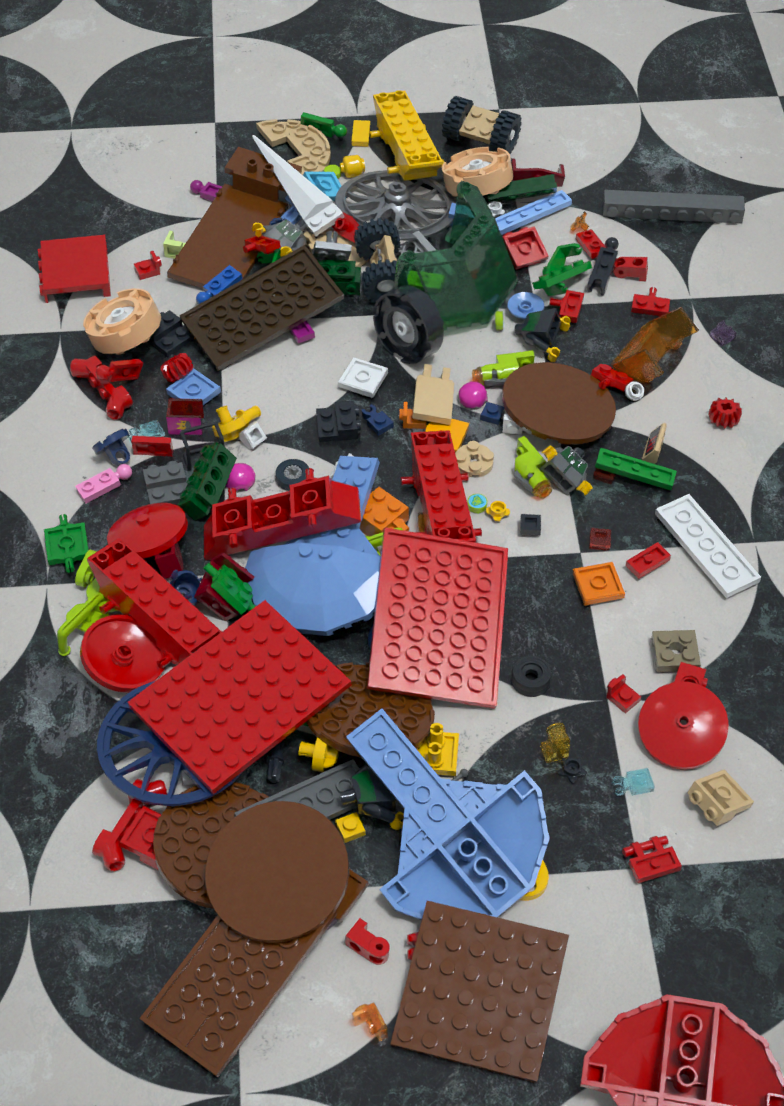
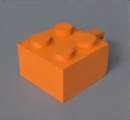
M378 487L370 493L359 529L369 537L382 533L385 527L392 529L399 527L404 531H409V527L405 524L409 520V507Z

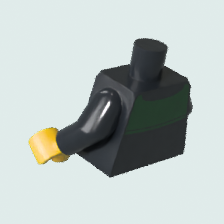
M556 308L544 309L527 314L524 324L515 325V334L523 335L526 344L536 347L543 353L547 352L549 354V361L556 362L560 350L557 347L550 348L549 346H553L559 328L563 331L569 330L571 320L568 316L560 318Z
M368 764L363 765L350 777L351 789L340 791L342 805L355 802L359 814H365L389 822L395 830L401 829L403 827L401 820L404 818V814L402 812L394 813L396 811L395 797Z

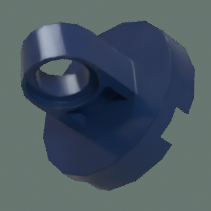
M126 428L120 429L108 435L103 444L100 441L97 442L92 449L96 455L106 452L115 466L126 464L130 459V453L123 441L129 438L130 434ZM117 452L124 455V461H119L116 458Z

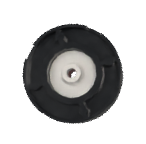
M403 285L384 294L377 300L375 304L377 314L373 316L374 327L380 342L390 355L396 353L403 358L400 362L416 364L440 349L444 337V321L434 300L430 299L423 291L414 286Z

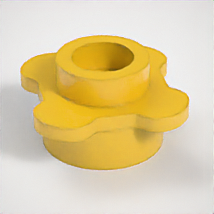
M494 501L490 507L486 508V513L490 514L494 521H501V518L510 515V510L506 508L504 502Z

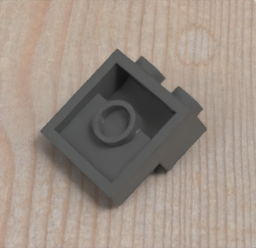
M170 461L165 466L150 465L147 469H143L150 504H179L180 495L187 486L182 462Z

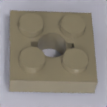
M695 630L652 631L651 639L652 645L655 647L657 672H678L681 662L701 667ZM672 650H677L680 654H674Z

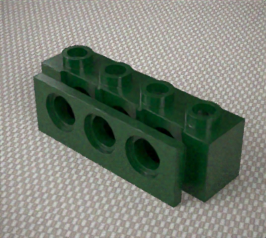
M316 259L344 295H360L361 267H355L356 261Z
M218 442L205 445L201 449L199 460L193 467L194 471L187 480L188 484L185 490L180 495L181 499L178 506L194 521L208 515L212 505L218 503L237 459L227 448Z

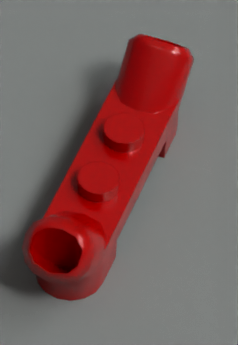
M96 356L86 360L73 359L70 365L72 376L88 378L91 386L97 388L102 399L108 401L106 406L107 416L115 420L121 419L124 410L133 405L127 390L122 385L114 388L108 380L97 378L96 369L102 365V362Z
M137 779L133 785L141 788L143 780ZM156 780L149 782L146 791L167 795L164 781ZM128 796L130 804L112 832L105 829L101 831L93 845L92 853L103 858L107 870L117 871L125 865V857L122 847H120V841L142 807L148 808L152 804L141 802Z

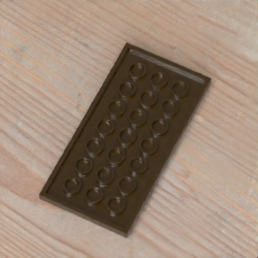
M303 245L179 316L188 331L219 371L343 300L344 294L308 248Z

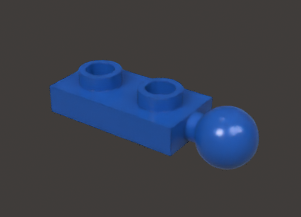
M229 265L203 286L205 292L197 294V304L199 305L243 279L242 274Z

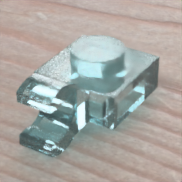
M158 420L139 425L140 429L131 428L128 430L131 435L129 437L130 441L132 436L165 437V432Z

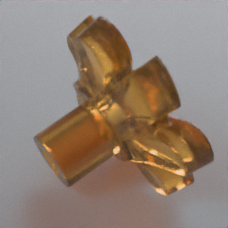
M585 211L571 224V231H575L577 228H582L585 231L589 228V225L585 223L587 215Z

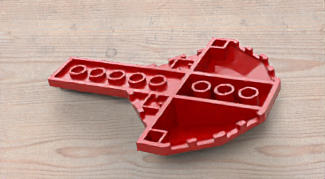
M667 994L657 1000L642 1004L635 1009L620 1013L585 1054L580 1086L609 1094L617 1106H784V1077L778 1062H776L769 1048L770 1045L767 1039L762 1035H758L747 1026L748 1024L745 1021L740 1020L721 1003Z

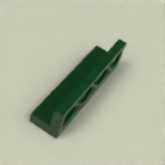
M554 174L511 181L506 187L500 189L499 193L487 194L488 204L491 201L506 202L556 193L557 184Z

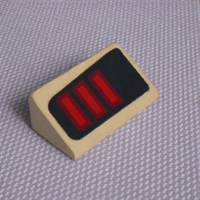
M662 423L650 433L642 457L643 461L657 463L666 433V423Z

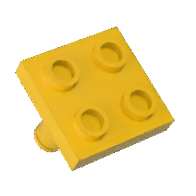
M433 723L430 727V736L417 748V751L438 775L456 776L459 733L443 732V725Z

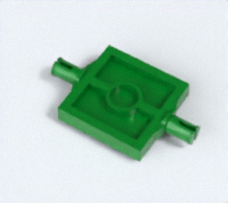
M61 514L59 515L60 525L44 529L47 560L49 565L65 563L66 572L70 573V566L72 573L75 570L73 562L83 560L89 550L85 523H68V516L63 514L62 517Z
M210 562L204 566L203 569L212 576L213 582L211 587L241 615L246 610L251 611L256 607L251 600L253 597L251 586L239 579L233 569L228 568L224 564L216 570Z

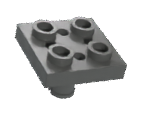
M328 231L326 233V242L315 241L312 255L315 259L348 261L352 245L337 243V232L334 231L332 235V231Z

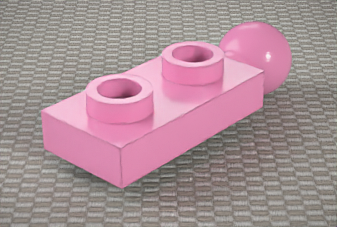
M127 464L119 465L116 472L108 468L76 485V490L84 502L88 503L120 486L119 479L126 480L130 478L132 469Z

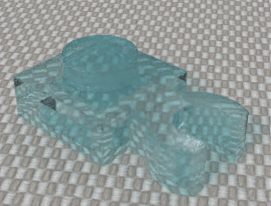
M648 768L626 772V778L622 776L612 778V785L619 784L622 786L616 788V795H623L628 790L631 791L632 796L654 792L655 786Z

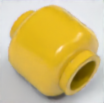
M359 155L343 157L342 163H340L341 173H344L346 178H354L365 172L364 159Z

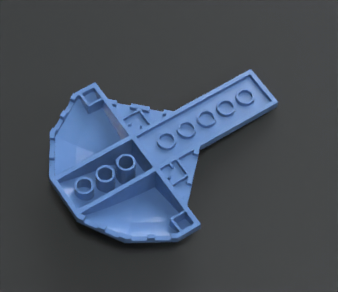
M340 456L332 480L358 487L362 521L380 462L378 458ZM361 523L291 539L283 545L264 547L251 551L245 568L255 576L252 581L248 582L252 588V599L255 606L266 600L300 633L329 636L333 634L332 631L343 627L347 629L352 627L351 624L360 620L367 621L374 616L381 556L359 529Z
M382 708L346 736V739L404 808L398 874L379 889L395 911L422 920L426 902L432 901L499 917L534 888L549 842V833L542 791L525 770L507 785L441 779Z

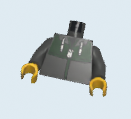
M287 219L280 223L263 226L261 223H254L252 231H256L255 235L257 237L263 234L265 237L279 240L281 248H278L280 256L284 257L306 245L307 240L303 231L308 225L302 219L295 225Z
M550 445L541 452L548 458V462L540 469L566 495L575 488L583 492L585 496L592 490L593 487L587 482V473L585 471L588 464L582 459L584 457L582 449L575 448L573 450L569 446L565 449L560 447L553 448Z

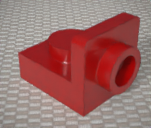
M150 251L151 259L134 263V269L140 280L160 275L162 263L160 257L156 256L154 251Z
M622 674L609 682L606 698L626 714L641 701V696L625 683L626 676Z

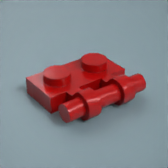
M666 835L662 837L653 836L648 841L642 843L633 842L630 843V846L622 848L625 857L631 855L635 857L629 859L628 864L637 883L681 870L682 865L673 846L663 848L664 845L669 844ZM651 849L655 851L644 855V851Z

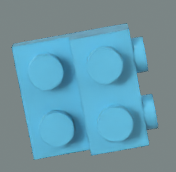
M304 172L303 176L335 201L341 184L334 172Z

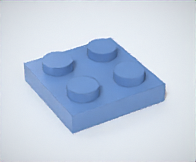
M193 369L189 374L169 386L166 391L174 399H202L204 405L218 395L221 389L220 386Z

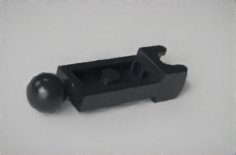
M607 238L605 241L606 248H600L588 281V292H592L594 287H599L601 289L600 294L602 296L605 295L618 256L616 249L619 246L617 238Z

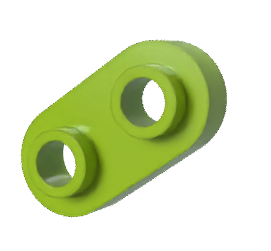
M88 550L76 573L75 583L77 586L87 587L93 581L94 574L87 562V558L97 551Z

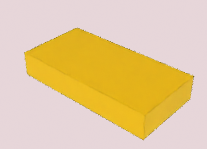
M354 120L352 146H369L370 121Z

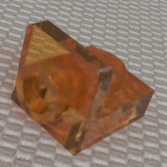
M374 1002L369 1005L363 1004L355 1009V1012L352 1013L354 1026L366 1022L370 1034H375L379 1042L388 1038L387 1026Z

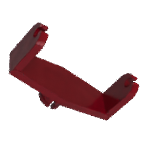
M511 158L512 181L554 174L557 187L563 186L565 179L564 164H559L560 168H558L557 173L542 168H516V159Z

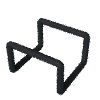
M217 422L180 431V436L186 449L183 457L188 470H192L190 454L200 452L203 447L190 450L184 433L215 426L220 443L225 447L224 438Z

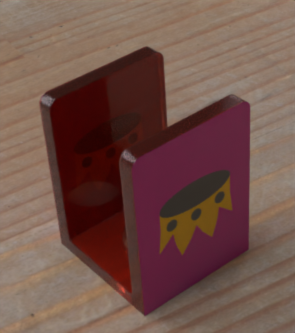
M168 399L166 419L169 434L180 435L181 430L202 425L201 418H204L202 399ZM200 429L184 433V435H202L203 431Z

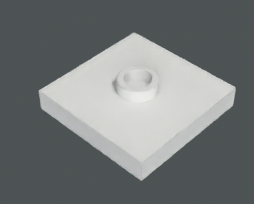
M353 357L338 381V387L373 398L388 374V368Z

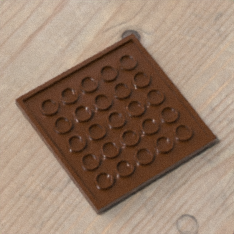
M427 901L391 1046L537 1083L569 935Z

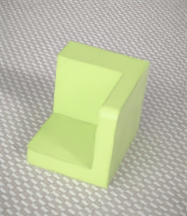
M171 230L163 243L165 257L175 259L176 254L180 253L185 243L175 241L174 232Z

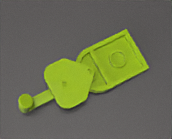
M96 578L87 587V601L75 605L66 614V621L57 631L58 652L61 656H67L71 652L67 637L76 628L86 632L94 622L109 616L108 612L118 611L113 608L106 614L100 612L99 607L108 601L99 592L100 586Z

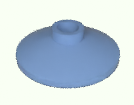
M521 292L513 295L508 300V310L515 317L526 319L527 314L544 310V302L536 294Z

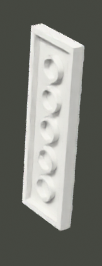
M690 494L656 509L655 515L726 598L760 582L761 576Z

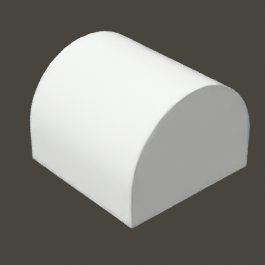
M258 422L252 423L239 433L241 442L249 449L255 448L267 438Z

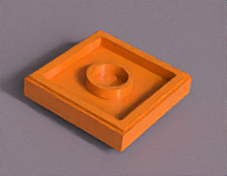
M613 562L573 569V576L584 605L625 598V592Z

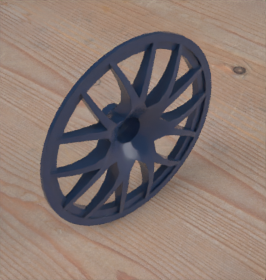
M155 681L132 690L122 697L107 713L97 738L98 759L109 781L131 798L161 806L192 804L220 793L242 774L241 772L215 794H212L152 730L143 731L118 725L126 713L131 712L135 714L129 708L127 702ZM114 732L132 738L110 749ZM135 748H148L152 750L150 753L119 770L116 769L111 758L115 754ZM171 763L174 765L167 795L146 791L154 772L161 764ZM147 767L141 788L131 784L123 777L128 773ZM182 770L200 790L174 795Z

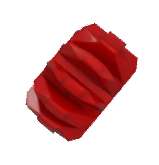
M180 353L162 364L160 370L168 382H175L189 374L193 370V364L186 353Z
M718 397L716 401L712 402L708 415L711 423H716V427L723 426L725 429L728 426L733 428L734 425H738L740 422L742 408H740V403L734 402V399L728 400L727 397L724 399Z

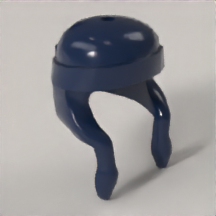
M174 570L170 576V584L179 593L183 594L192 605L195 606L200 602L194 596L202 581V577L198 578L192 571Z

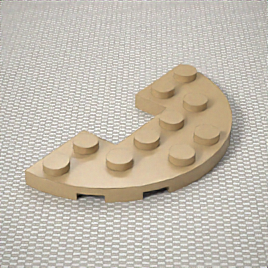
M277 119L256 123L258 131L272 147L288 142L299 155V157L290 159L288 162L302 166V175L304 172H324V168L329 165L330 145L325 135L311 125L305 126L301 124V121L290 119L287 122H277Z

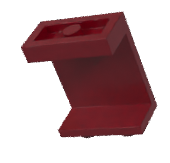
M224 552L210 561V564L216 570L224 564L228 568L233 569L237 577L243 582L248 583L255 577ZM205 572L194 598L225 621L237 616L239 612L211 587L213 582L212 576Z

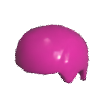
M471 381L464 384L458 393L459 401L465 408H481L484 402L488 401L487 391L479 382Z
M235 463L226 482V487L228 489L236 488L237 491L239 489L247 491L255 483L256 474L254 469L245 463Z

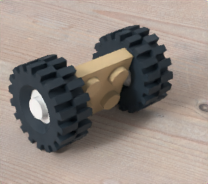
M454 96L450 100V103L447 105L448 108L445 110L446 114L443 117L444 122L442 123V135L444 137L460 142L464 137H468L489 144L492 152H498L497 148H501L509 154L512 153L521 131V115L506 110L497 113L474 106L472 100L459 96Z
M377 218V221L370 219L368 223L366 221L363 222V226L359 225L357 227L358 230L354 232L356 251L360 258L363 257L365 261L369 259L371 262V267L367 266L362 273L364 294L368 300L371 299V302L375 303L384 294L400 286L409 285L407 271L402 263L399 262L397 264V259L394 253H398V248L401 247L398 228L394 225V222H389L388 219L382 221L381 218Z

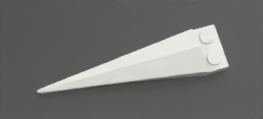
M255 135L252 136L267 162L274 166L275 175L302 220L308 225L307 228L315 237L334 225L338 218H344L343 212L333 203L332 199Z

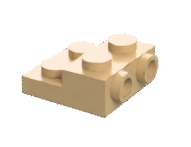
M725 769L695 780L687 792L690 801L693 804H698L704 811L705 818L708 821H713L716 826L732 820L736 813L751 808L754 803Z

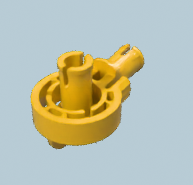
M227 405L216 409L221 421L218 425L224 442L238 438L239 433L249 426L251 420L261 416V410L256 405L245 411L237 410L236 415L231 417ZM212 426L215 437H219L215 426Z
M317 736L316 744L301 741L299 756L313 758V771L325 772L327 768L337 762L339 751L324 743Z

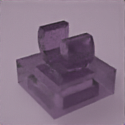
M724 320L710 331V337L722 346L735 339L737 334L732 330V326L725 324Z

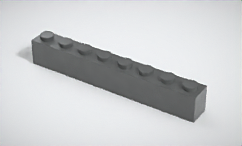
M604 190L603 217L742 223L745 213L744 196Z

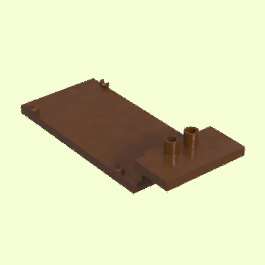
M242 147L236 149L225 166V173L233 175V186L224 183L222 188H219L218 193L216 192V197L180 253L176 254L175 259H173V264L167 271L168 278L204 289V285L229 265L239 271L243 279L247 278L259 258L257 254L260 252L250 251L245 253L243 251V246H245L244 240L256 236V231H252L253 224L269 225L272 219L281 218L288 210V203L279 201V190L286 191L274 173V166L267 162L263 154ZM287 162L301 174L302 166Z
M349 869L348 885L336 911H333L319 928L308 935L305 934L294 938L292 941L267 943L251 940L236 933L217 915L139 1019L216 1077H219L228 1063L232 1062V1059L237 1054L236 1052L319 939L321 940L333 919L335 918L342 923L368 887L369 882Z

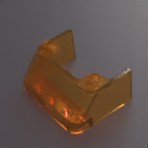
M682 307L649 321L641 327L612 361L611 366L616 371L624 372L638 382L649 383L655 377L664 373L657 363L670 349H678L683 344L682 340L685 337L697 333L699 329Z

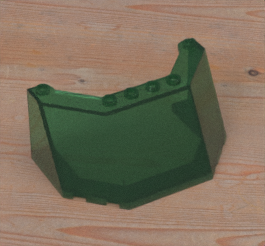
M462 180L456 189L458 196L453 225L445 238V241L454 245L450 249L420 253L407 251L402 253L397 260L393 288L394 290L403 285L414 286L434 300L444 321V330H447V327L456 326V328L471 327L473 323L489 324L496 311L499 310L518 283L517 275L496 219L479 188Z

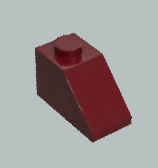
M178 542L169 549L155 555L156 563L164 579L170 578L174 570L183 571V560Z

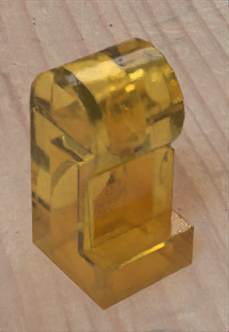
M554 723L546 729L547 741L541 742V749L547 763L559 761L562 758L567 759L569 755L570 738L566 734L565 726L563 723Z

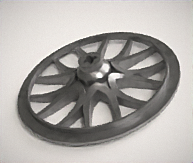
M387 170L368 172L348 180L340 187L335 198V205L342 212L352 216L361 226H363V222L370 221V219L377 221V218H381L383 221L388 217H392L395 221L394 225L398 228L400 241L417 240V237L412 233L418 230L425 238L445 230L453 222V218H448L451 204L456 202L452 194L447 192L443 185L428 177L414 179L418 181L406 187L401 181L400 177L402 176L400 174H388ZM396 176L397 182L391 183L387 189L381 183L380 177ZM376 178L377 188L361 182ZM423 183L434 188L432 191L422 195L411 194ZM356 186L372 196L357 195L349 190ZM439 192L445 201L431 200V198ZM346 196L357 203L346 204ZM447 206L445 212H433L423 209ZM375 209L369 213L356 216L350 211ZM406 216L414 218L425 226L414 228ZM429 219H438V220L433 223V222L430 221Z

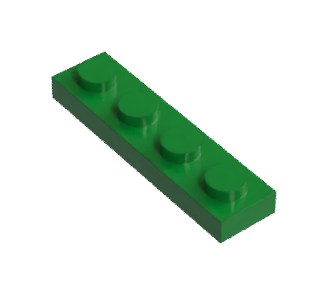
M583 259L572 262L573 265H565L561 269L551 271V275L539 276V280L532 283L534 290L548 288L592 268L591 261L583 262Z
M600 448L595 468L667 490L672 489L677 472L676 470Z

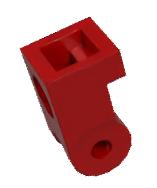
M619 257L616 259L613 273L618 278L639 277V281H646L648 257Z
M359 918L347 933L345 945L373 964H384L389 958V942L367 931L368 923Z

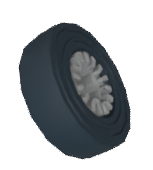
M288 459L281 462L276 468L275 473L278 485L284 490L290 491V485L300 483L306 479L305 470L307 468L309 470V466L299 459Z

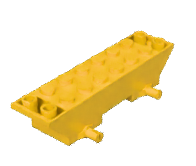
M397 90L395 92H382L373 95L379 130L370 131V138L380 137L386 144H389L395 155V163L397 165L387 167V173H398L404 181L437 176V170L442 167L444 159H441L426 131L425 124L420 120L406 91Z

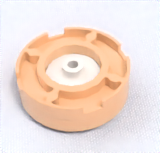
M479 147L451 156V162L448 164L444 162L442 165L447 192L454 197H472L474 199L481 198L487 194L499 193V190L506 187L513 179L510 154L501 148H497L498 152L489 151V147Z
M138 288L117 292L119 297L110 301L104 298L91 308L85 316L83 326L97 351L103 354L116 353L119 355L126 350L149 341L150 336L160 326L161 314L148 291Z

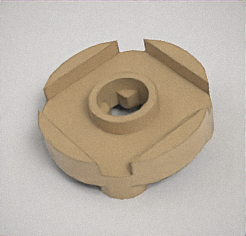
M476 441L468 442V444L460 447L455 453L460 474L468 473V477L471 478L472 475L483 477L493 468L494 453Z

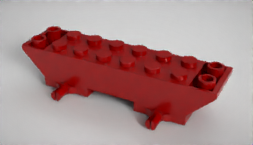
M450 430L411 432L412 477H401V485L413 484L417 490V495L420 496L425 529L424 532L416 533L476 543V537H482L481 528L473 529L462 481H468V473L460 474Z
M312 468L305 470V480L290 485V491L254 500L251 495L236 497V488H229L228 499L212 505V515L204 525V559L210 560L223 552L226 555L361 523L359 489L355 486L333 481L329 475L315 478L314 469Z
M120 537L87 558V562L100 586L99 592L108 601L99 607L100 612L106 614L114 608L123 615L132 616L157 640L156 646L164 652L165 656L157 660V665L161 669L170 662L178 665L222 632Z

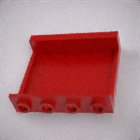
M105 235L41 241V248L38 249V256L41 261H38L39 271H42V273H39L40 284L43 285H39L40 295L45 298V303H48V294L103 289L104 297H111Z

